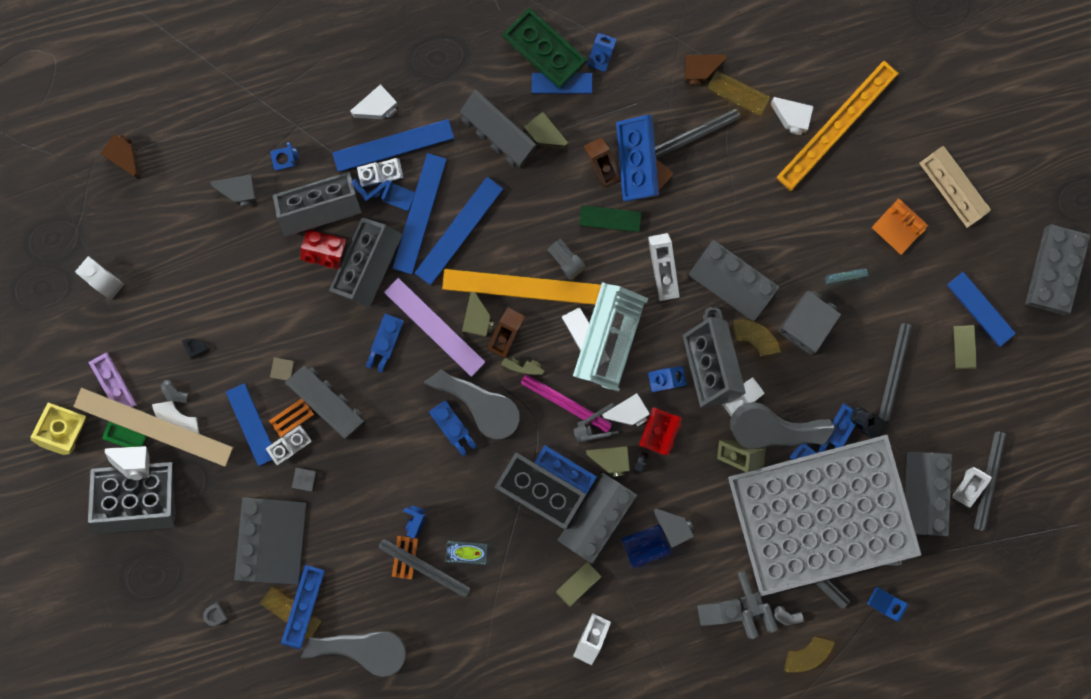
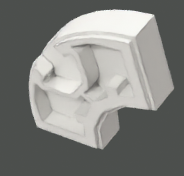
M174 401L152 404L156 417L200 434L197 417H187L181 414L176 409Z

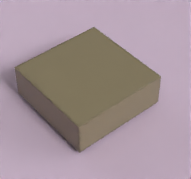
M274 357L270 377L281 380L289 379L292 376L295 361Z

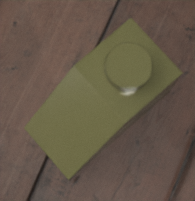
M544 112L524 126V134L536 146L560 149L568 147V142Z
M471 291L462 332L487 338V333H492L494 322L490 321L491 317L476 293Z
M721 439L719 440L717 459L745 472H751L764 467L766 448L749 449L740 445L736 440Z
M627 446L586 450V455L605 471L613 473V477L624 476L625 471H630Z

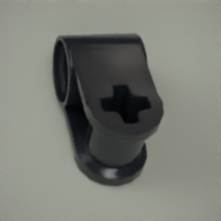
M861 407L855 408L850 417L851 422L870 438L880 437L888 424L876 414L869 413Z

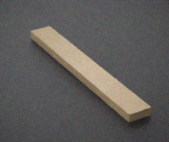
M84 388L80 389L74 404L75 408L225 467L234 448Z

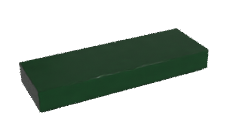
M581 205L579 226L639 233L641 212Z

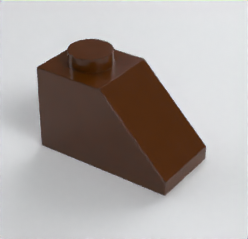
M726 54L686 55L684 59L685 83H690V86H700L702 83H705L724 64Z
M114 134L100 154L138 179L140 173L135 148L130 145L132 141L124 135L119 137Z
M602 137L584 145L588 159L603 188L621 180L612 153Z
M507 307L487 349L505 358L526 316Z

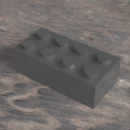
M1052 224L1044 228L1025 305L1061 315L1071 313L1090 239L1089 234Z
M516 452L494 487L563 529L567 528L586 495Z

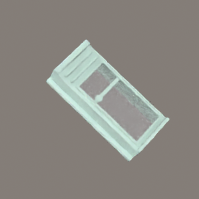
M602 283L573 374L574 377L592 381L606 389L620 390L618 386L644 303H647L648 298L620 286Z

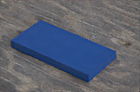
M644 115L616 122L623 202L659 196L652 115Z

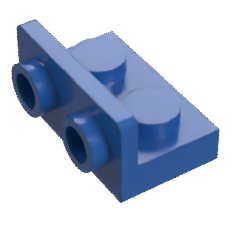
M412 505L410 508H404L403 512L414 516L407 523L405 529L408 531L407 536L414 539L419 538L428 515L423 514L425 510Z

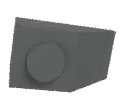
M251 175L211 181V186L241 207L252 206V202H257L254 178Z
M659 509L653 510L671 548L694 537L692 532L695 529L690 520L686 522L685 518Z
M739 599L697 605L700 626L743 621Z

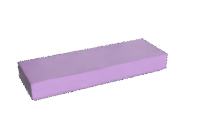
M107 352L88 362L109 399L132 408L137 406Z

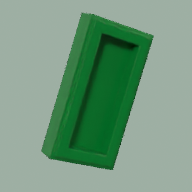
M109 421L102 439L126 448L144 447L148 436Z

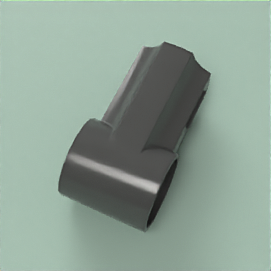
M561 239L547 249L560 265V269L571 281L587 268L576 254L574 255Z

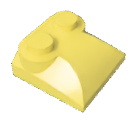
M47 403L31 435V441L62 455L70 454L75 449V442L84 425L86 416Z

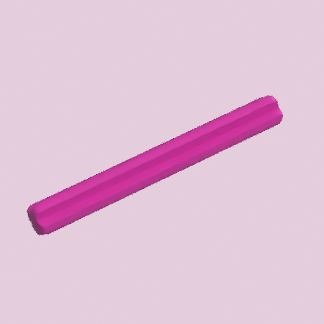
M525 375L521 381L522 385L583 420L595 414L529 375ZM600 416L589 422L604 432H608L612 426L609 421Z

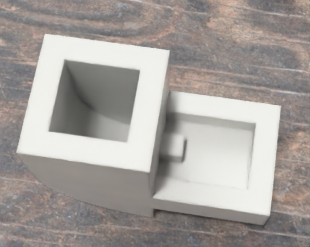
M89 256L75 271L89 285L111 300L124 286V283Z

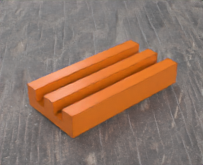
M301 398L269 421L278 432V435L283 437L315 414L310 406ZM301 404L304 405L303 408L289 416L281 423H276V421H278L279 419L293 411ZM306 410L308 411L307 415L282 431L280 429Z
M398 536L396 546L401 548V541H405L404 550L408 552L409 542H413L412 555L416 557L418 539ZM394 557L392 577L412 579L414 568L410 567L409 574H405L406 564L402 562L401 573H397L399 560Z

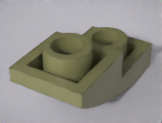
M974 325L954 326L955 369H976Z
M512 357L509 360L505 358L501 364L502 367L520 374L533 376L544 374V370L541 369L543 365L534 360L531 363L526 361L523 368L520 366L521 362Z
M587 562L556 593L571 607L600 580L601 576Z

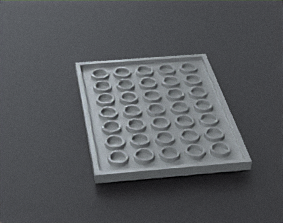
M888 435L728 477L760 596L921 556Z

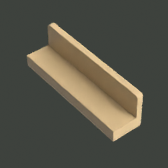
M944 146L919 163L967 228L991 211Z

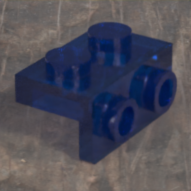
M660 524L622 538L627 556L633 568L642 567L650 561L662 559L671 553Z

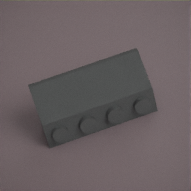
M477 90L471 94L460 110L462 122L468 127L472 125L477 130L475 133L482 140L487 139L492 143L490 147L498 154L502 152L507 157L505 160L512 167L517 166L520 169L536 152V144Z
M350 172L274 194L273 200L276 216L284 237L362 213L355 187L351 183L352 177Z
M362 217L329 291L370 308L403 234L385 224Z
M712 240L688 274V276L753 322L779 288L778 285L715 240Z
M709 317L682 335L701 408L730 403L746 394L727 321Z
M303 366L287 379L285 383L344 439L349 440L365 423L362 419L364 415L357 408L352 410L347 405L349 401L342 394L337 396L333 392L334 387L327 380L322 382L318 378L320 374L312 366L309 369Z
M906 452L904 494L916 534L949 535L952 454Z
M601 473L557 541L592 564L637 495L606 474Z

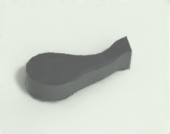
M442 369L424 381L426 386L450 393L461 399L470 409L479 430L486 437L494 440L505 439L517 430L520 422L519 411L516 404L509 398L486 391L471 382L450 376Z
M757 402L745 403L739 406L733 412L730 419V429L736 441L749 449L764 448L771 445L793 446L808 443L824 445L835 429L830 419H819L807 423L785 421L764 404Z
M375 631L366 634H341L331 637L312 636L300 658H315L331 654L344 655L360 663L373 675L385 677L399 671L405 662L407 653L406 646L398 635L389 631Z

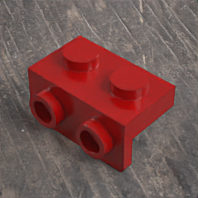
M307 230L301 246L300 259L307 263L339 269L347 239Z
M653 407L639 446L668 456L673 449L674 439L681 427L680 422L682 418Z

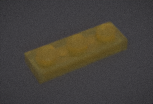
M717 70L707 90L759 116L762 115L770 99L769 96Z
M272 586L260 604L286 623L288 622L294 601ZM311 615L305 634L309 639L322 623L314 615Z

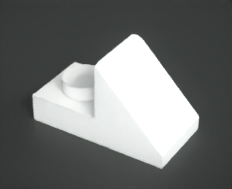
M975 467L966 470L964 480L955 490L952 498L971 507L992 477Z

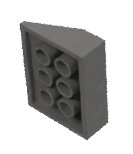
M172 462L149 464V478H142L140 480L128 479L115 467L91 469L88 525L93 534L175 528L176 506Z
M242 498L234 580L299 584L307 503Z

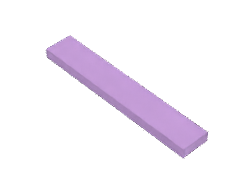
M399 278L384 292L471 377L485 364V361Z

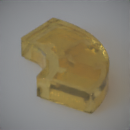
M749 320L732 321L736 341L751 343L758 350L760 357L781 352L775 337L762 325Z
M813 636L811 643L804 649L788 652L784 671L796 673L815 668L828 657L834 642Z

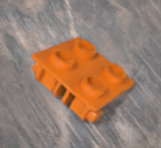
M898 198L871 228L902 255L915 239L926 230L928 225Z

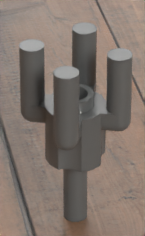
M745 570L738 572L737 574L745 594L744 597L740 598L744 609L741 610L742 622L747 637L751 639L759 637L753 620L761 617L767 632L777 631L778 628L769 604L762 602L759 592H752Z

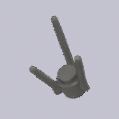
M614 403L605 406L589 418L577 423L578 427L574 428V434L578 444L620 433L617 430L593 434L591 426H586V424L612 408Z

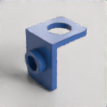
M598 33L587 65L601 71H606L617 39ZM601 39L607 40L610 43H605Z
M290 142L287 143L288 147L270 152L274 170L297 166L296 160L299 159L296 147L293 148ZM281 153L288 156L287 163L283 165L277 163L276 160L277 156Z
M353 179L351 183L367 201L370 197L376 198L383 193L384 190L382 188L387 185L388 181H383L368 194L356 179Z
M388 180L381 199L385 203L408 211L415 193Z
M683 366L648 373L652 392L687 385ZM676 372L680 374V382L676 380Z
M879 587L875 588L867 603L872 608L897 622L901 620L908 607L906 602L892 596ZM897 605H900V611L896 615H894V608Z

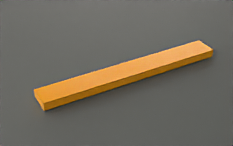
M884 60L776 179L792 191L899 73Z
M444 269L442 289L595 305L601 285Z

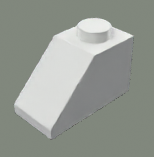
M380 84L350 112L355 118L384 119L386 116L390 118L397 111L398 105Z
M774 97L771 101V106L785 129H789L790 133L797 135L806 133L813 106Z
M753 377L744 383L746 394L733 402L722 404L731 417L739 406L755 402L765 394Z
M635 394L602 414V417L627 425L636 423L639 426L647 421L646 416L649 415V412L638 394Z
M146 447L105 449L108 461L128 479L140 480L142 478H149L150 455Z
M592 613L573 657L592 665L601 649L611 622Z

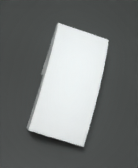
M399 158L357 167L362 187L381 184L385 180L395 181L403 178Z
M300 424L267 447L266 450L276 465H279L312 442V439Z

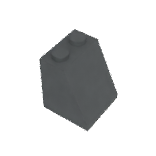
M815 291L804 293L777 331L809 355L819 349L841 315L837 312L839 309L835 305L823 302L821 300L822 296Z

